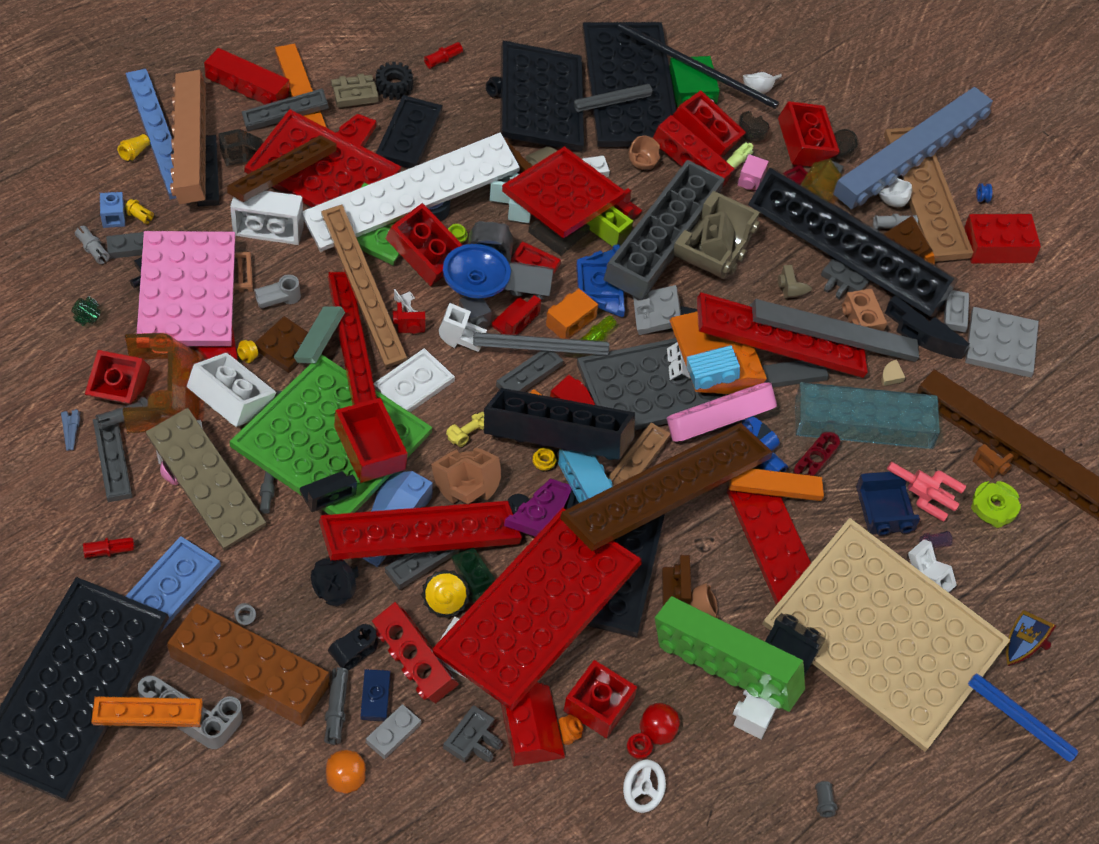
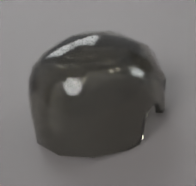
M746 111L739 117L738 125L746 132L743 138L750 141H761L767 137L770 127L761 115L755 118L752 116L751 111Z
M848 129L836 131L834 136L840 152L833 157L838 160H848L857 152L859 139L853 131Z

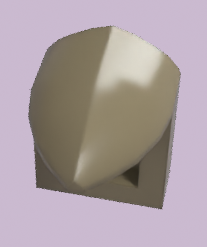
M783 265L782 273L778 275V286L782 288L784 298L800 297L812 290V287L796 282L792 265Z

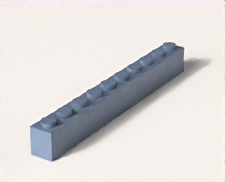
M974 86L837 181L833 195L850 209L863 205L869 197L877 195L886 185L890 186L896 178L906 175L912 167L919 166L926 157L933 156L939 148L946 147L955 137L959 138L968 128L972 129L979 120L986 119L991 112L990 107L993 100Z

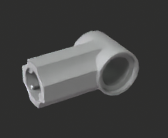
M285 275L280 278L278 283L254 289L260 309L281 302L295 304L301 298L299 280L294 275Z

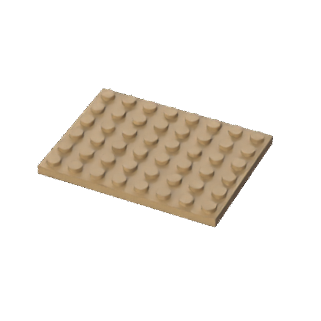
M851 518L846 521L762 623L771 631L776 617L783 613L796 617L799 620L798 623L805 627H812L818 630L826 640L812 664L924 752L934 742L973 690L968 685L971 677L976 673L983 677L1010 641L1008 637Z

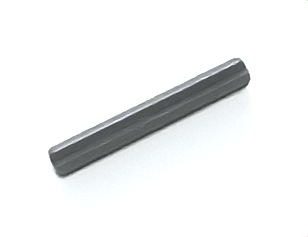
M650 84L576 99L574 100V108L577 112L648 97L652 95V88Z

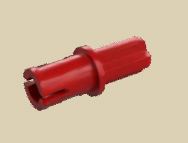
M459 42L446 48L440 47L438 51L424 56L425 65L431 69L440 63H447L450 58L463 52V47Z
M106 537L105 540L83 543L85 559L106 555L111 557L113 553L133 551L135 548L132 537L109 540Z

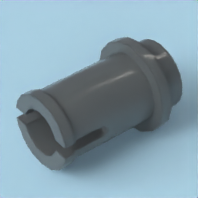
M828 781L819 782L815 785L818 799L816 810L820 813L821 817H832L836 814L838 808L837 804L834 803L832 784Z

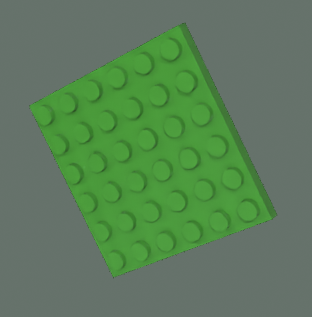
M322 354L316 363H311L230 440V447L300 495V487L341 471L346 476L353 474L357 480L356 495L323 508L322 510L329 515L355 513L392 475L389 474L360 483L334 428L335 410L352 405L346 370ZM375 390L376 397H381L408 453V458L432 433V427Z

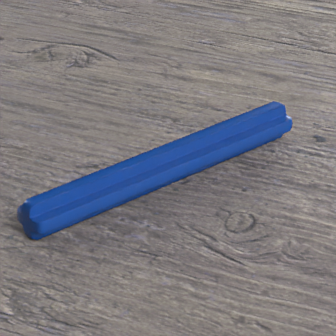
M976 673L971 677L968 685L1065 760L1071 762L1078 754V750L981 675Z

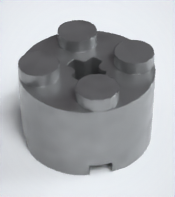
M476 222L469 233L468 244H482L492 247L502 253L507 261L510 262L513 236L509 226L496 222Z

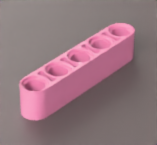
M767 382L677 412L666 419L672 440L683 441L777 407V402L772 384Z

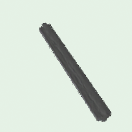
M475 332L473 335L474 346L608 355L609 342L479 332Z

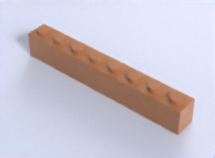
M201 70L175 74V83L172 84L175 97H172V102L175 110L172 111L174 125L171 127L174 139H171L174 153L171 154V161L174 168H171L173 183H170L172 195L177 197L179 205L205 200L206 84Z

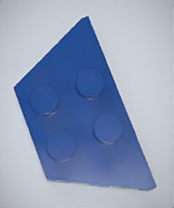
M616 244L612 247V250L604 253L598 251L591 256L577 259L578 289H581L598 303V308L624 317L623 290L603 280L608 262L620 248V245Z

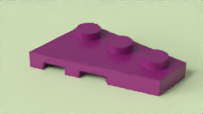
M550 478L533 494V497L527 503H523L518 507V511L505 519L504 526L536 537L562 508H565L572 490L570 485Z

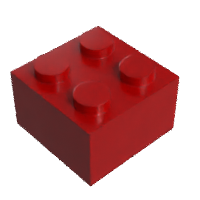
M593 660L567 695L563 711L568 715L578 718L581 723L607 739L633 703L637 686L596 660Z

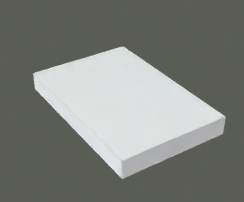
M424 348L374 382V388L405 410L412 412L453 383L455 376Z

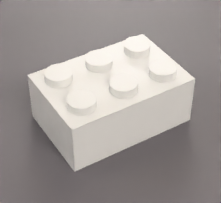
M263 191L245 202L233 197L230 208L232 228L235 236L299 245L304 226L302 196Z
M228 353L194 364L186 386L235 427L250 422L274 399L276 391Z

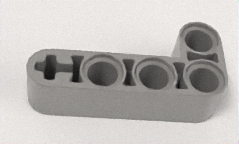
M146 676L138 683V692L141 698H188L155 676ZM225 697L219 701L211 712L202 707L201 727L177 728L207 748H221L242 723L241 703L235 697ZM230 710H233V711L236 712V713H234L233 715H225V714H224V713H226L227 711H230ZM210 731H220L217 735H208Z

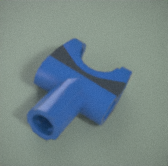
M753 416L742 420V424L771 451L779 446L780 442L777 435L763 422ZM774 452L771 459L757 465L761 470L786 472L788 469V465Z

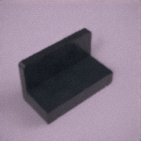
M341 471L300 487V493L310 511L315 512L355 496L357 480L353 474L346 476Z

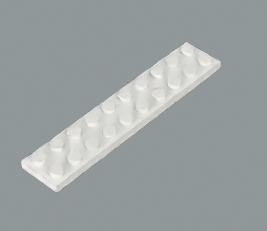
M498 133L302 211V217L319 251L322 252L334 247L321 216V211L342 204L355 236L359 237L402 219L422 202L427 208L433 207L517 173L520 167L502 134Z

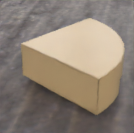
M894 360L888 363L882 373V385L887 386L904 382L905 376L898 361Z

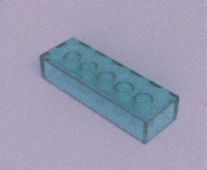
M800 382L795 397L796 436L819 438L824 432H832L837 434L840 440L933 449L940 434L937 395Z

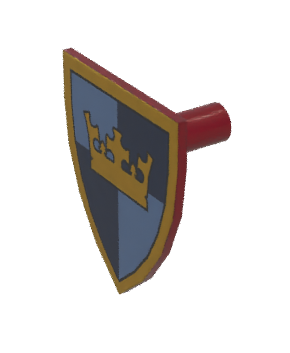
M1023 610L1008 637L1010 641L1006 647L1007 665L1010 666L1026 658L1029 659L1040 647L1048 650L1051 647V642L1047 639L1056 625Z

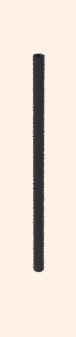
M621 22L619 23L617 30L775 110L778 108L780 102Z

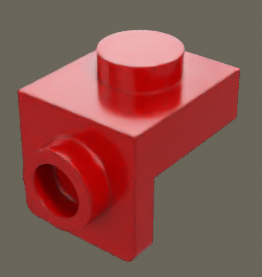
M397 302V311H393V324H397L398 333H425V311L402 312V302Z

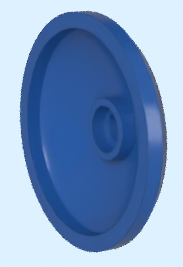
M462 245L452 250L444 260L443 276L445 281L454 291L467 297H492L503 291L510 280L511 269L505 256L496 249L486 245Z

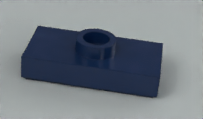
M364 670L361 720L385 721L387 719L390 671Z

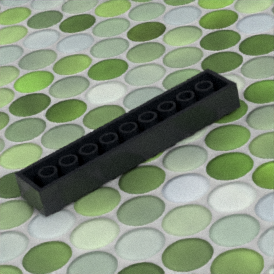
M768 169L748 203L750 207L931 317H936L959 280L776 169Z

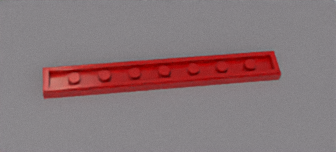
M328 272L333 307H342L345 311L337 329L352 405L376 399L356 297L345 272Z

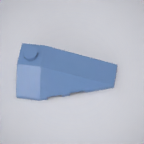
M413 471L393 473L379 488L371 511L425 507L432 499L433 482ZM386 556L364 557L362 559L378 567Z

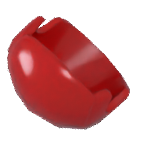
M654 703L644 711L639 728L641 733L646 734L651 739L652 743L662 745L673 741L680 727V718L678 712L670 705Z

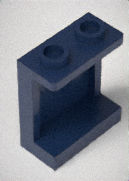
M892 472L861 474L857 482L856 489L867 529L871 534L910 533L916 530L920 521L919 515H914L906 489L907 481Z

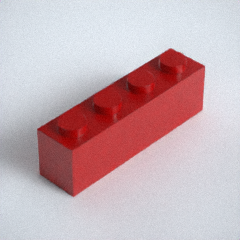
M217 48L204 62L205 78L259 101L264 105L286 99L290 94L289 79L223 49Z

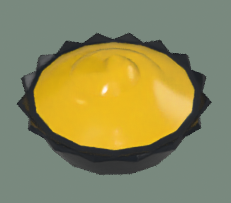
M444 569L440 572H434L432 576L427 577L426 583L422 586L423 592L421 596L424 599L423 605L428 607L429 612L435 613L437 617L444 616L449 618L450 616H457L460 611L465 610V605L469 603L471 592L468 589V582L454 570L448 571Z

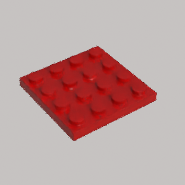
M565 146L502 185L503 193L562 238L570 235L626 197L625 190Z

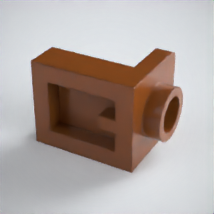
M983 444L978 448L973 462L991 479H994L999 474L1005 475L1011 469L1012 465L1010 463L1014 455L1009 453L1001 459L994 450Z

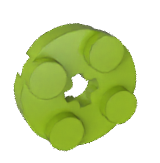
M987 481L980 484L972 498L971 509L985 522L992 524L996 528H1001L1015 520L1021 509V504L1018 500L1019 495L1012 486L1001 481L996 483H989ZM991 500L994 502L996 500L1000 501V506L994 505Z

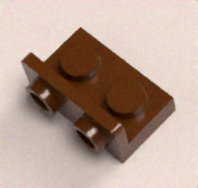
M680 555L678 564H674L673 567L662 568L663 606L671 596L690 605V555Z

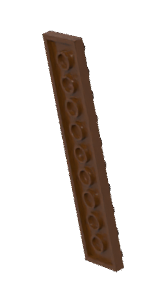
M739 423L563 511L560 519L591 551H594L771 459L773 452L742 423Z

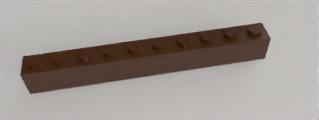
M934 369L919 385L914 399L982 444H986L1003 458L1011 453L1014 455L1011 461L1012 464L1099 521V476Z

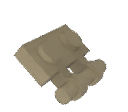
M362 73L357 74L355 77L346 78L345 76H339V79H331V87L333 88L337 108L378 102V93L372 74L364 75Z

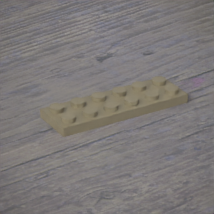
M189 408L182 410L146 431V436L224 551L266 526V521Z

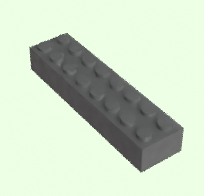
M687 160L610 259L603 280L643 300L675 257L674 244L684 230L691 232L701 217L704 202L713 191L721 192L725 178Z

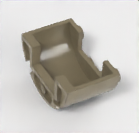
M713 191L704 202L701 217L691 232L684 230L675 242L674 256L722 279L726 278L729 274L733 275L738 265L737 262H742L747 253L745 248L752 233L755 234L760 226V222L757 221L760 212ZM725 211L734 228L732 252L728 250L721 261L705 254L701 246L705 216Z

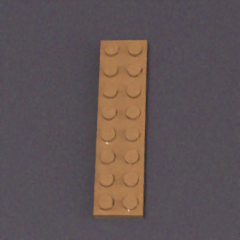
M915 127L885 129L884 137L887 145H890ZM936 154L931 157L928 156L919 166L912 167L906 175L899 176L901 180L912 184V193L909 200L913 215L918 217V225L933 250L935 262L972 258L973 250Z

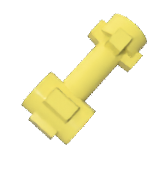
M484 412L472 415V421L462 428H459L456 424L450 426L446 432L448 440L453 445L464 446L469 440L468 434L476 429H484Z

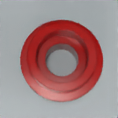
M637 733L628 739L627 751L632 757L644 759L651 754L653 743L646 734ZM642 745L644 749L639 750L636 749L635 746Z

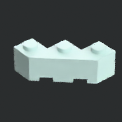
M514 173L490 183V201L509 204L508 220L529 223L531 213L502 192V185L519 174Z

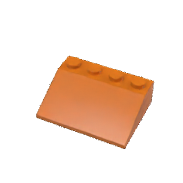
M698 311L671 317L669 320L686 367L687 356L732 345L740 365L739 379L731 383H717L708 389H695V392L732 394L764 383L767 380L755 347L699 332Z

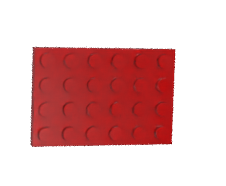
M291 109L288 110L244 167V172L249 174L319 135L336 143L335 152L272 186L285 194L302 196L303 203L310 207L360 189L363 183L370 185L401 172V166Z

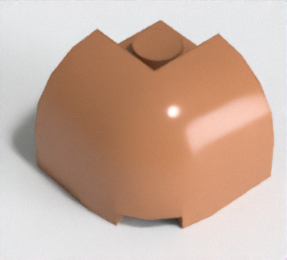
M479 448L461 453L456 449L431 464L437 487L444 497L453 504L458 500L469 504L478 497L488 500L495 493L501 479L499 457Z

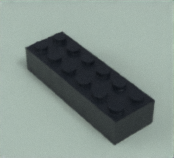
M501 388L484 408V434L493 435L496 438L504 437L515 439L517 442L536 443L543 447L551 446L560 448L563 451L572 450L582 452L585 455H598L610 460H620L634 439L635 412Z

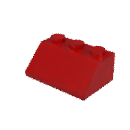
M701 90L682 103L672 115L720 157H724L746 133Z
M788 101L780 113L778 121L792 165L811 167L838 155L840 151L825 106Z
M537 682L512 711L500 703L513 766L565 758L549 686Z

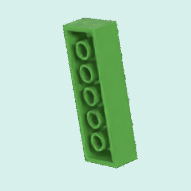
M672 596L655 616L659 646L665 652L681 657L688 664H695L703 668L708 674L717 675L725 679L728 684L739 686L747 690L750 695L761 697L775 708H782L790 712L804 692L803 660Z

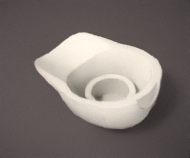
M765 72L743 75V81L748 87L766 94L772 89L775 80L782 77V74L772 76Z
M896 178L893 184L890 186L886 185L878 194L887 205L901 208L911 198L912 184Z

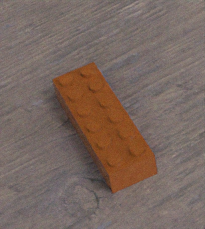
M197 603L167 643L170 658L301 727L329 687L328 671Z

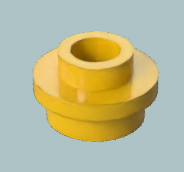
M251 340L239 342L237 353L240 359L246 363L253 362L258 357V349L255 343Z
M540 448L534 453L532 461L537 469L546 471L555 466L556 456L551 449Z

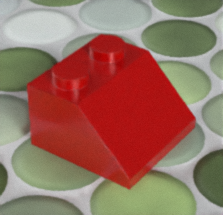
M97 350L85 395L132 404L145 388L150 366L143 358Z

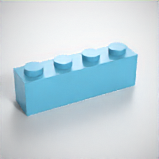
M559 448L558 465L579 503L613 487L611 479H608L605 475L604 467L602 464H599L596 455H585L582 452L572 450L563 451Z

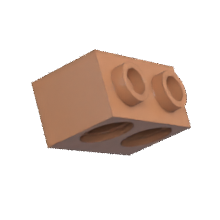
M866 289L847 292L842 303V311L844 315H847L849 323L884 331L887 321L873 290Z

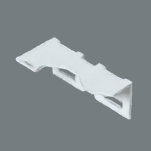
M394 289V300L402 302V310L405 312H418L411 307V300L415 299V297L411 296L412 293L410 291L399 295Z
M678 342L667 348L668 362H671V365H669L670 380L680 374L690 378L680 348L679 352L677 350Z

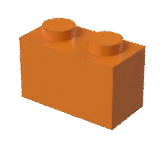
M578 289L574 293L567 294L559 304L549 308L546 326L560 338L569 339L596 319L598 303L581 289Z

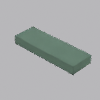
M323 306L294 356L297 363H316L345 313L342 307Z

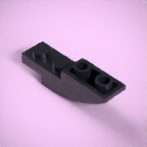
M896 295L889 300L885 314L899 324L896 330L899 334L916 339L919 346L932 352L957 359H962L965 356L970 343L955 333L945 323L936 317L929 322L923 315L916 312Z

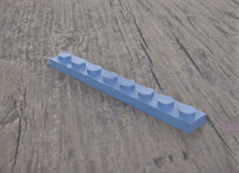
M147 69L126 73V78L145 132L150 140V145L170 200L177 197L172 195L170 183H173L171 168H174L171 161V154L174 153L171 144L172 137Z

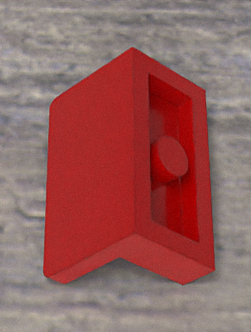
M535 295L528 302L520 297L517 298L492 322V327L502 334L518 335L540 314L541 299Z

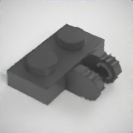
M835 258L828 263L821 274L822 277L828 279L824 287L826 292L832 290L835 285L840 287L836 292V298L841 299L847 291L865 290L870 283V279Z
M473 705L445 741L443 749L464 763L472 752L479 758L489 762L494 756L488 749L479 744L480 741L483 739L486 744L497 750L503 744L499 738L489 732L495 719Z

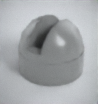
M241 603L235 608L234 616L240 624L248 625L254 621L256 611L250 604ZM240 610L250 611V614L239 612Z

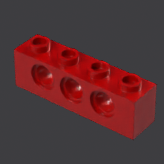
M672 115L658 126L653 136V139L659 143L660 149L680 166H683L689 160L725 178L723 186L727 184L735 169Z
M394 602L372 620L376 627V636L382 642L386 641L390 646L388 649L389 654L395 661L400 660L404 665L401 669L410 681L414 679L418 685L415 689L423 700L429 699L436 704L459 685L444 662L433 653L432 646L408 613L398 603ZM403 630L402 637L396 640V634ZM417 649L416 656L409 659L411 651ZM431 668L430 676L423 679L425 670Z

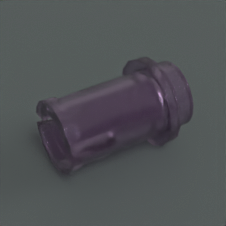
M949 531L935 534L924 533L919 539V542L923 539L930 541L933 548L952 545V536Z

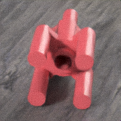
M892 461L887 467L888 471L909 482L908 490L920 496L916 502L917 507L943 522L946 520L948 513L932 505L929 501L933 499L953 511L957 510L959 503L954 500L955 496L942 489L940 484L942 482L962 494L966 488V485L940 470L936 471L931 477L921 470H918L914 475Z

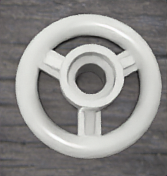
M641 760L635 763L627 772L623 793L626 803L632 810L646 813L653 810L661 802L665 793L666 779L660 765L652 760ZM651 769L657 775V791L652 787L650 780ZM641 794H647L652 798L649 803L644 805L636 803L634 799Z

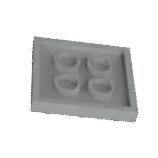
M973 307L967 341L970 344L966 351L965 363L1031 378L1034 373L1039 321Z

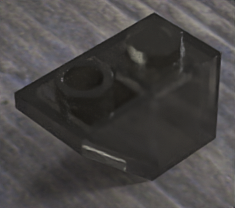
M241 129L218 133L220 152L226 166L248 162L263 144L261 138Z

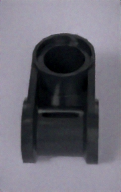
M361 624L344 637L334 641L328 648V652L340 667L346 668L349 671L376 651L378 647L376 631L369 624Z

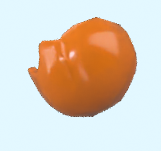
M346 749L337 751L327 760V783L336 792L349 793L356 791L365 782V762L356 751Z

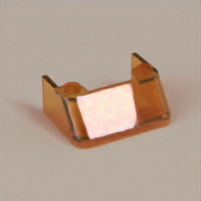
M166 333L125 334L128 356L143 358V360L168 359L167 390H159L150 394L148 397V407L123 408L127 433H146L149 429L186 408H189L196 420H200V397L196 396L194 392L186 387L193 365L200 362L198 353Z

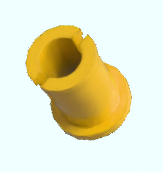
M130 199L125 204L124 210L127 215H133L145 225L149 224L147 219L151 221L154 217V213L140 205L138 200Z

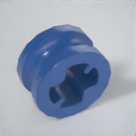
M982 183L978 184L976 191L978 202L983 200L985 202L991 201V184H986V186Z

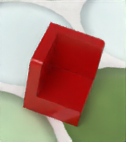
M627 188L625 190V199L615 204L614 207L634 221L641 215L642 210L630 201L632 191Z

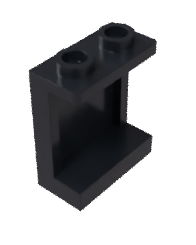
M781 613L773 622L774 626L765 642L803 660L805 677L826 639L821 636L818 630L798 623L799 620L796 617Z

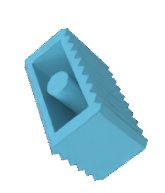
M732 345L687 356V370L696 390L699 388L708 389L717 383H731L740 378V365Z

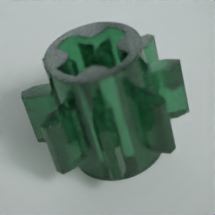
M90 296L86 300L79 298L71 309V312L75 314L73 316L74 321L82 326H85L86 322L90 324L95 323L101 313V310L97 308L99 306L97 301Z

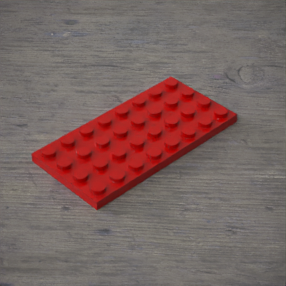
M562 508L432 648L433 653L511 711L642 564L641 558L615 541H611L591 551L560 519L561 513L566 510L565 508Z

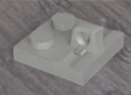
M676 285L651 290L643 300L633 296L639 335L672 328L669 321L671 317L681 315L679 293Z

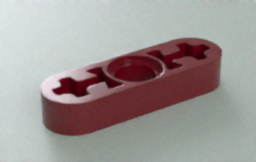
M833 432L822 433L795 465L793 473H803L808 467V474L804 475L817 476L837 452L840 445L839 436ZM829 441L832 442V444L828 445L825 451L823 449L825 443H828ZM814 454L819 455L823 461L814 462L810 456Z

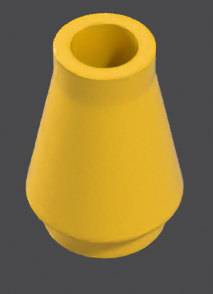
M145 134L123 140L117 147L118 153L126 161L134 160L150 145V140Z

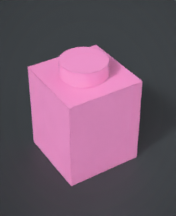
M748 155L740 173L738 186L756 192L766 174L769 161Z

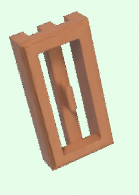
M236 252L235 258L238 259L239 283H234L233 293H235V290L244 292V289H248V292H253L251 252ZM242 258L247 260L248 283H243Z

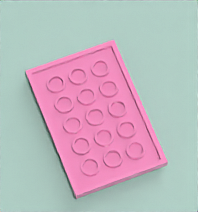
M144 231L136 336L137 346L232 345L235 232Z

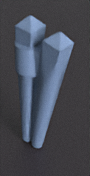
M77 409L72 410L71 416L67 411L61 413L66 451L74 450L77 429L80 423V412Z

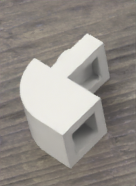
M449 303L439 328L440 337L453 348L458 343L479 352L481 346L473 345V335L475 332L486 333L487 330L467 322L471 311Z
M923 539L908 553L911 565L948 593L957 585L952 566L936 561L930 541Z

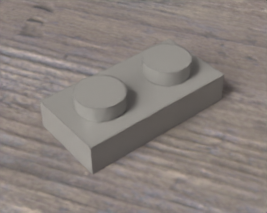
M952 290L945 301L944 323L954 331L966 332L969 293Z
M402 704L366 738V744L385 760L421 725V720Z

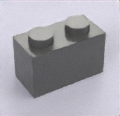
M509 262L511 275L509 283L505 287V290H510L509 294L523 296V292L531 293L532 297L535 295L540 299L550 296L554 268Z

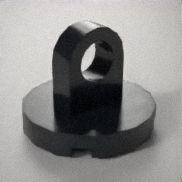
M329 556L315 563V567L311 571V583L316 595L326 600L327 602L325 603L331 606H339L350 601L355 595V578L359 577L360 574L357 565L349 566L343 559L330 560Z

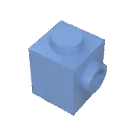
M123 192L100 193V215L103 228L125 227Z

